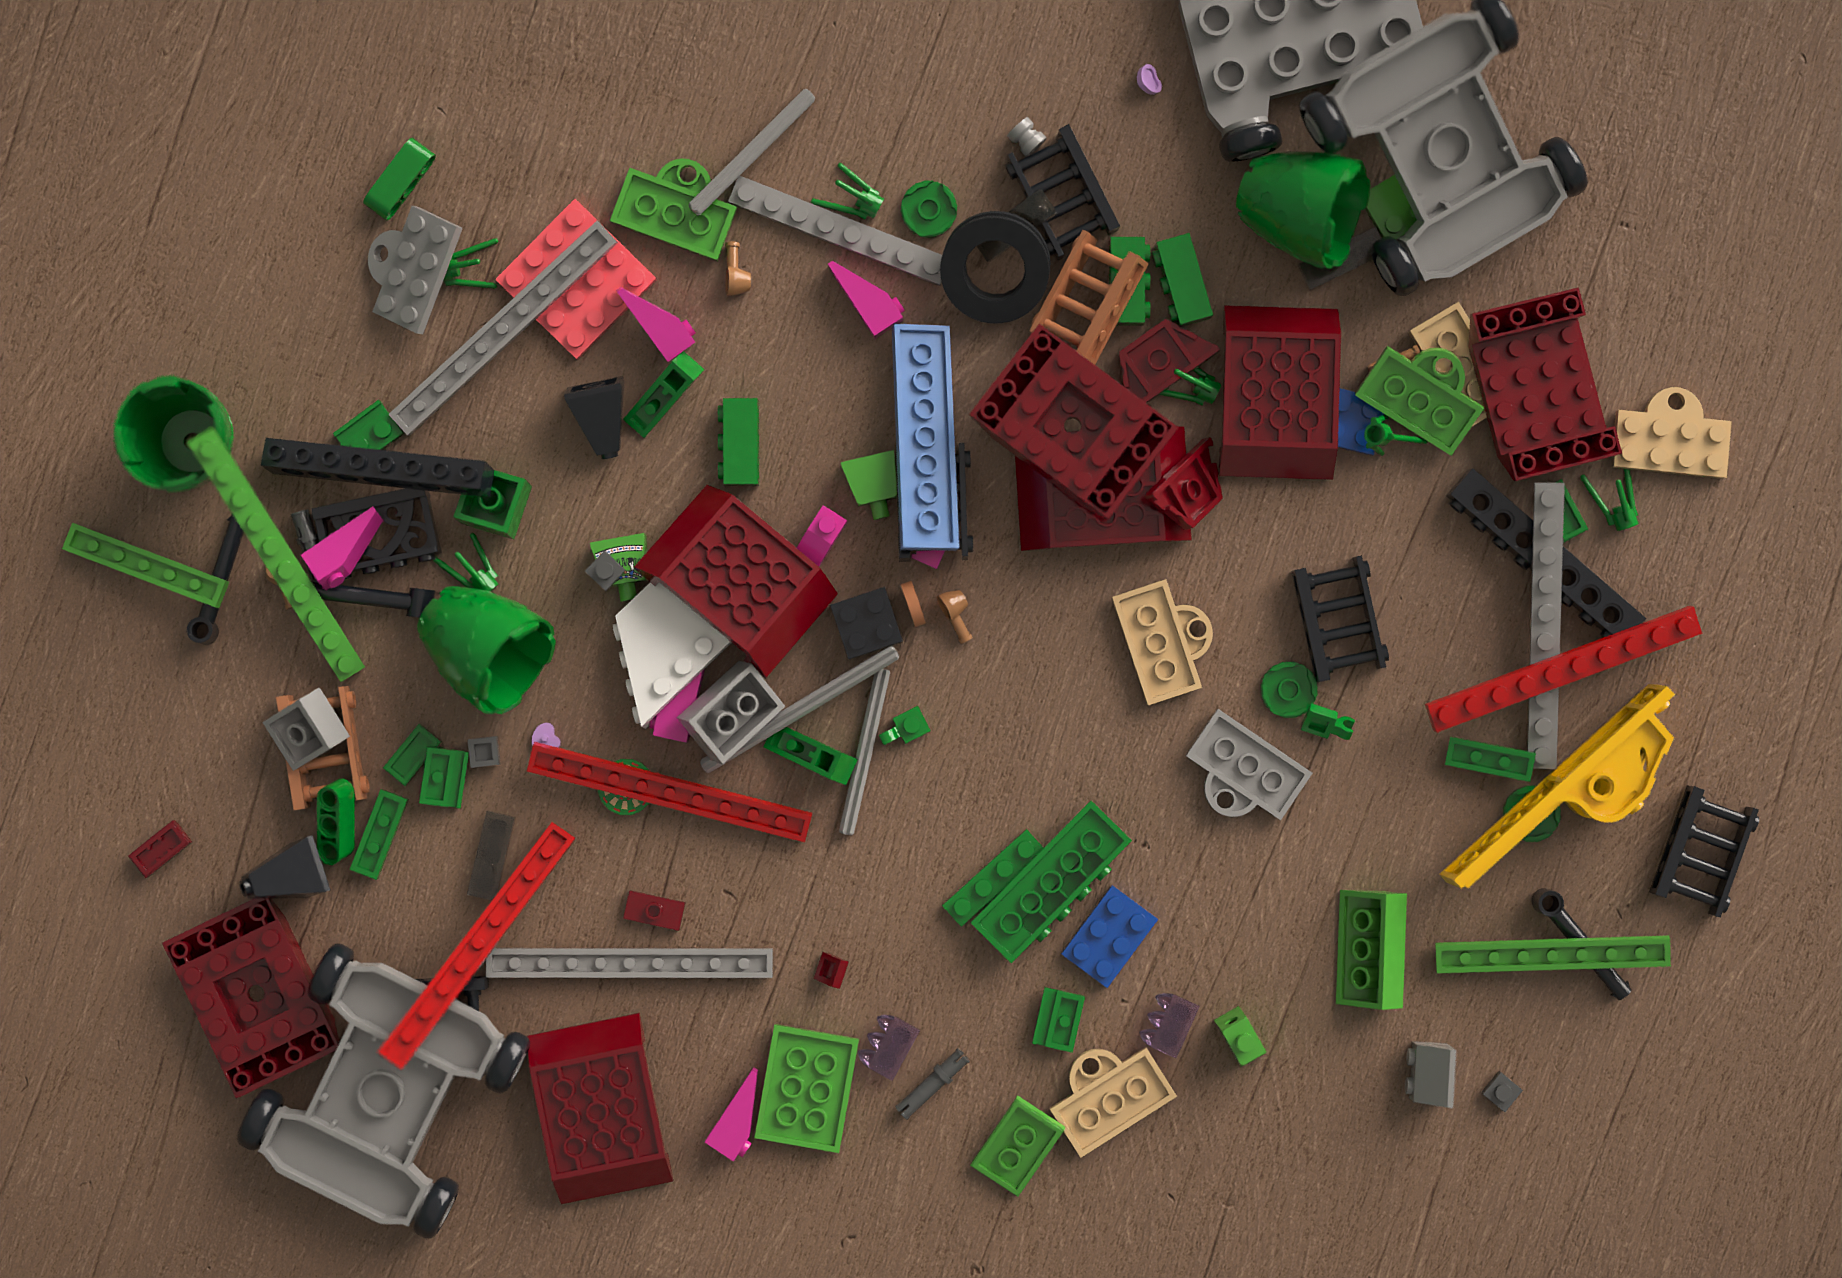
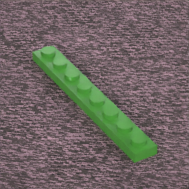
M1669 935L1435 943L1437 973L1671 966Z

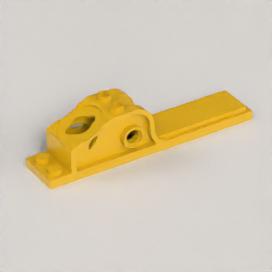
M1648 684L1439 875L1446 883L1459 888H1469L1562 802L1577 815L1601 822H1615L1621 820L1629 813L1634 814L1644 805L1642 801L1648 797L1656 780L1653 777L1664 754L1667 755L1674 739L1654 713L1658 714L1665 710L1670 704L1668 700L1675 694L1668 686ZM1645 761H1646V771H1644V769H1643V766H1644Z

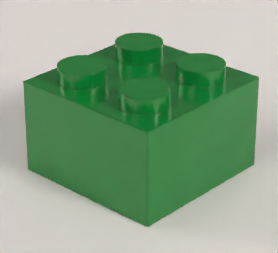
M495 470L490 498L461 495L453 517L463 525L514 540L532 486L526 479Z

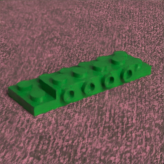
M1090 801L991 901L971 924L1012 964L1036 939L1041 943L1052 931L1048 926L1055 919L1061 922L1072 911L1068 906L1076 898L1081 902L1092 891L1089 885L1095 878L1101 881L1112 870L1108 865L1132 840L1095 803Z

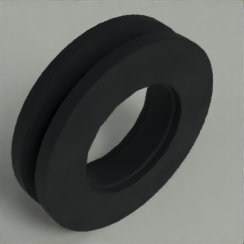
M1003 211L979 213L958 225L946 242L940 263L941 282L952 304L963 314L974 320L993 324L1011 322L1029 313L1043 297L1050 274L1049 250L1042 235L1027 220ZM986 241H1002L1014 247L1024 261L1025 273L1022 281L1014 289L1002 294H991L980 290L972 283L967 274L966 266L968 255L976 246Z

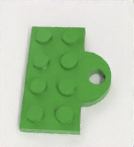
M676 159L664 165L657 177L629 168L610 222L718 262L737 207L716 199L701 215L693 213L689 208V203L711 182V179L705 168L696 161ZM686 167H692L696 170V178L691 182H685L680 177L681 171Z
M1386 346L1355 392V396L1451 456L1484 410L1482 405L1461 393L1465 383V372L1462 363L1455 354L1442 348L1423 350L1412 360H1409ZM1441 358H1447L1452 362L1451 369L1444 373L1437 371L1435 368L1436 362Z

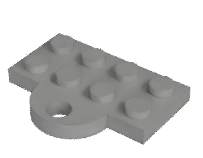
M411 206L402 231L389 230L380 234L373 241L368 253L370 273L382 285L372 312L416 334H423L463 228L420 207ZM383 247H386L388 250V257L385 261H382L380 258V252Z
M1216 709L1185 755L1208 771L1204 781V794L1208 804L1216 812L1229 817L1245 815L1258 805L1281 820L1313 774L1219 709ZM1221 792H1229L1232 795L1233 802L1228 808H1221L1217 803V797Z

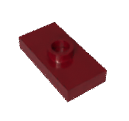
M172 820L128 855V857L142 875L148 878L190 845L192 841L176 820Z
M630 890L623 919L679 931L686 902Z

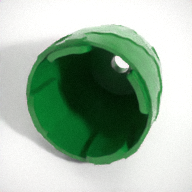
M1311 151L1280 152L1253 158L1249 164V167L1253 168V170L1245 172L1236 198V207L1241 210L1238 211L1240 219L1268 243L1303 262L1319 268L1331 269L1334 266H1341L1350 255L1349 244L1355 232L1361 210H1365L1369 202L1371 182L1367 178V171L1363 161L1337 153L1327 154L1325 152Z
M169 375L159 376L157 379L142 382L130 391V394L118 410L114 423L113 439L116 453L123 467L135 479L156 489L167 492H182L196 489L211 481L193 451L188 448L187 438L191 434L199 435L213 427L231 455L234 433L227 410L213 393L195 382Z
M457 586L444 588L439 593L441 597L438 600L432 599L425 607L417 623V632L425 649L446 682L458 695L468 700L484 714H504L520 704L522 696L537 679L544 665L551 662L556 645V640L553 637L554 627L546 619L529 610L527 606L495 593Z

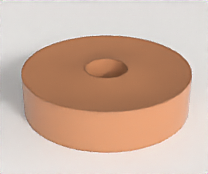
M912 581L902 583L901 587L914 626L918 627L926 624Z

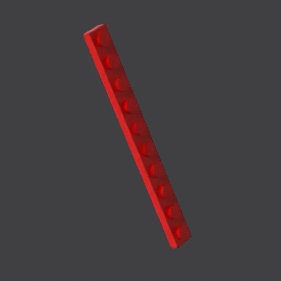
M1693 606L1684 607L1426 703L1425 707L1433 731L1436 733L1700 635L1702 631L1695 608Z
M538 742L533 744L527 772L801 842L806 840L812 813Z
M551 822L379 1049L378 1055L402 1071L574 843L575 837Z

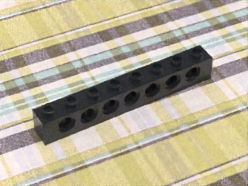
M265 438L261 460L262 467L270 473L277 475L489 498L495 471L487 462L481 460Z
M1473 468L1468 470L1446 495L1451 500L1448 504L1459 514L1465 512L1472 518L1470 523L1482 533L1487 531L1494 537L1492 542L1504 552L1509 550L1516 556L1513 560L1521 568L1532 570L1533 520ZM1476 495L1483 497L1485 500V507L1482 511L1476 510L1472 504L1473 498ZM1497 514H1502L1507 520V525L1503 530L1497 528L1494 524V518ZM1520 532L1528 537V545L1525 548L1519 547L1516 543V536ZM1563 547L1562 571L1567 570L1571 574V582L1567 586L1562 584L1561 603L1569 608L1571 606L1576 608L1580 612L1578 617L1589 626L1594 624L1602 631L1600 636L1604 638L1639 625L1647 619ZM1585 588L1589 589L1593 594V600L1590 604H1585L1581 599V593ZM1607 607L1614 611L1615 616L1611 623H1607L1603 619V611Z

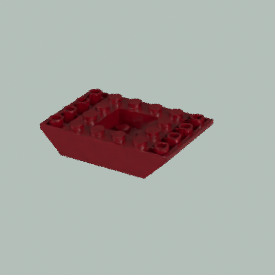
M1041 324L1035 328L969 414L992 439L1080 505L1106 519L1111 517L1178 429L1175 424ZM1069 419H1076L1081 425L1080 431L1075 434L1068 433L1064 428L1065 422Z
M252 899L162 943L236 1099L337 1050L340 1041L334 1017L327 1004H318L309 998L308 987L313 973L285 915L272 899ZM253 985H259L263 988L264 997L261 1001L251 998L250 989Z

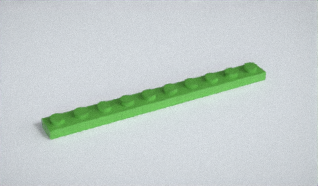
M210 427L187 441L339 681L342 682L365 668L214 428Z

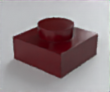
M822 952L813 979L830 987L840 989L849 962L833 954Z

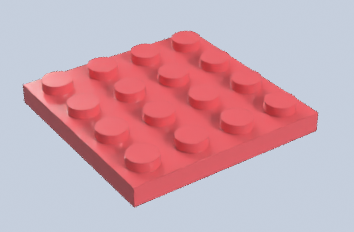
M574 199L495 280L514 298L598 220ZM612 234L611 236L618 243L536 319L577 360L628 310V306L616 290L622 287L640 297L657 280Z

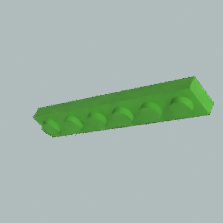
M72 523L62 547L63 550L216 608H220L229 585V581Z

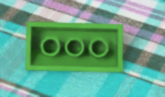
M1340 890L1336 1004L1380 1010L1403 1008L1407 893Z

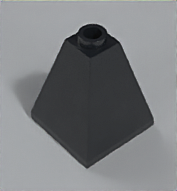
M623 376L567 387L564 393L566 403L597 456L601 455V459L617 457V451H620L624 397Z
M313 835L286 845L241 877L242 880L239 881L241 893L244 897L247 896L248 899L308 898L330 891Z

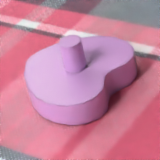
M1147 64L1139 69L1137 73L1139 87L1150 95L1160 92L1162 84L1157 78L1155 68Z
M550 723L540 724L532 735V746L534 742L558 748L561 745V741L555 735L554 727Z

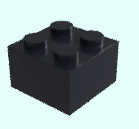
M885 587L830 605L849 660L903 642Z

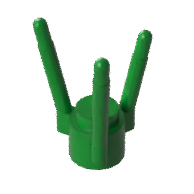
M839 163L838 168L864 190L861 193L840 180H836L835 184L857 197L858 200L855 206L860 209L818 199H812L811 203L856 215L864 220L867 216L874 219L884 198L879 196L880 192L871 188L845 165Z
M494 238L453 253L443 280L446 287L459 285L497 288L496 283L455 279V277L460 276V268L480 264L479 259L458 262L457 258L498 243V239Z
M1199 367L1193 370L1200 376L1198 379L1179 369H1175L1174 373L1194 384L1192 392L1196 396L1165 390L1159 395L1192 401L1202 406L1204 402L1209 404L1214 402L1221 383L1214 381V376L1207 374Z
M1385 414L1379 417H1372L1371 424L1364 431V438L1367 442L1366 448L1374 450L1380 456L1384 455V451L1379 446H1385L1391 440L1419 444L1428 443L1427 440L1421 437L1393 434L1391 428L1387 424L1382 423L1390 418Z
M1624 469L1628 503L1621 480L1618 479L1615 483L1621 505L1612 508L1613 514L1610 513L1587 477L1582 474L1580 479L1605 515L1609 526L1615 524L1616 530L1621 531L1639 524L1636 517L1638 512L1635 507L1630 469Z
M471 533L470 538L487 572L483 569L476 572L459 552H455V557L472 576L469 578L471 581L469 582L438 557L432 560L467 588L491 592L499 585L495 580L498 574L491 567L475 533Z

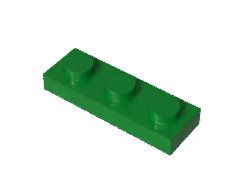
M1450 736L1445 765L1530 782L1536 753Z
M380 789L350 870L375 880L379 879L409 799Z

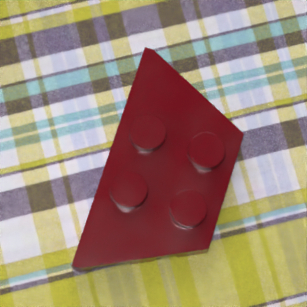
M1164 319L1119 352L1124 387L1145 403H1148L1182 379V377L1174 373L1175 369L1189 374L1221 350L1217 345Z
M1211 437L1204 438L1196 444L1144 495L1149 502L1184 530L1194 528L1223 499L1221 485L1218 481L1217 463L1211 464L1208 447L1213 446Z

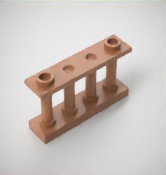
M1082 230L1080 236L1074 240L1072 251L1043 306L1034 316L1029 331L1032 333L1041 324L1055 336L1076 345V351L1095 365L1142 278L1148 263L1130 251L1126 258L1121 259L1095 247L1098 239L1089 232ZM1089 256L1118 270L1112 284L1108 285L1081 272ZM1076 282L1104 295V300L1099 309L1094 310L1068 297ZM1062 307L1091 321L1085 335L1081 336L1055 323Z
M349 686L338 687L339 696L326 698L332 708H342L343 726L350 735L346 739L348 752L314 758L294 771L286 760L294 810L311 808L310 802L317 798V793L321 788L327 786L311 787V785H307L306 774L309 773V770L345 764L351 765L353 781L349 782L354 787L356 800L367 799L366 793L370 792L368 777L363 776L353 708H356V697L354 691H350ZM293 695L276 697L278 712L297 701L294 700Z

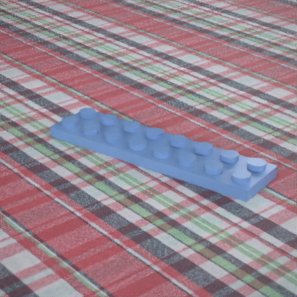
M894 324L892 326L900 550L957 551L959 549L950 326Z

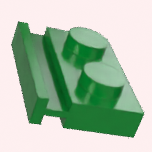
M377 400L336 430L333 435L342 446L383 450L405 433L388 415L389 411H387L383 403Z
M427 746L419 804L449 806L461 809L469 756L468 751Z
M1044 987L1032 1044L1073 1053L1085 996Z

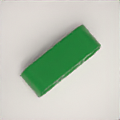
M410 138L369 190L363 204L384 220L388 221L391 219L431 167L436 155L414 138Z
M338 779L321 788L317 793V850L321 861L326 865H334L353 853L355 847V791L352 784L346 779Z

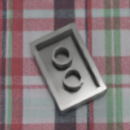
M738 661L684 710L677 719L712 761L724 764L773 719L785 705L751 663Z

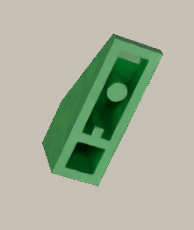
M681 352L623 420L645 438L705 369L687 353Z
M785 727L768 737L763 748L844 785L847 784L858 760L789 727Z

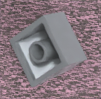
M320 687L262 722L293 771L350 737Z
M1412 1041V1048L1407 1050V1065L1411 1066L1410 1077H1406L1405 1093L1409 1094V1099L1416 1103L1453 1108L1456 1049L1447 1043Z

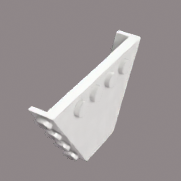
M660 582L656 587L649 583L615 615L617 623L613 624L615 638L617 641L621 640L623 651L619 652L623 669L628 668L630 679H626L629 696L634 695L636 706L632 707L636 724L640 723L641 727L646 729L650 725L649 721L732 643Z

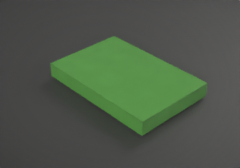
M1017 1095L972 1160L970 1166L1018 1197L1065 1130V1126Z

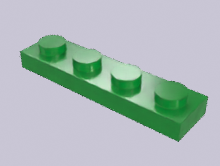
M1025 829L942 906L962 927L1001 892L1044 847Z

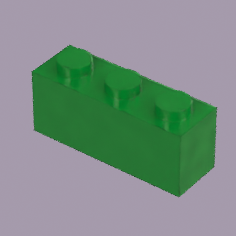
M1190 233L1156 242L1155 250L1151 251L1155 267H1160L1163 278H1159L1162 292L1164 295H1169L1171 305L1167 306L1171 322L1176 321L1179 327L1211 319L1213 312Z
M1110 237V254L1124 259L1130 251L1140 256L1146 262H1150V245H1145V237ZM1109 266V285L1113 283L1118 273V270ZM1144 272L1116 326H1143L1145 319H1150V301H1145V290H1150V273Z
M723 398V405H718V422H723V434H718V451H723V462H718V479H723L725 486H759L758 398Z

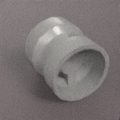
M1028 117L1018 123L1007 135L1012 143L1020 142V151L1025 157L1035 152L1047 139L1042 132L1032 130L1034 123Z

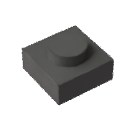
M604 550L585 572L607 591L626 570Z
M498 736L467 739L471 768L500 765Z
M1498 1071L1481 1093L1502 1111L1506 1112L1523 1090L1502 1072Z

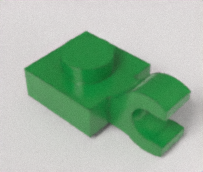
M1311 703L1302 721L1301 730L1328 739L1331 733L1342 739L1350 740L1355 720L1348 716L1337 718L1338 712Z
M916 706L892 718L896 726L878 736L883 745L899 737H902L906 744L931 730L919 706Z

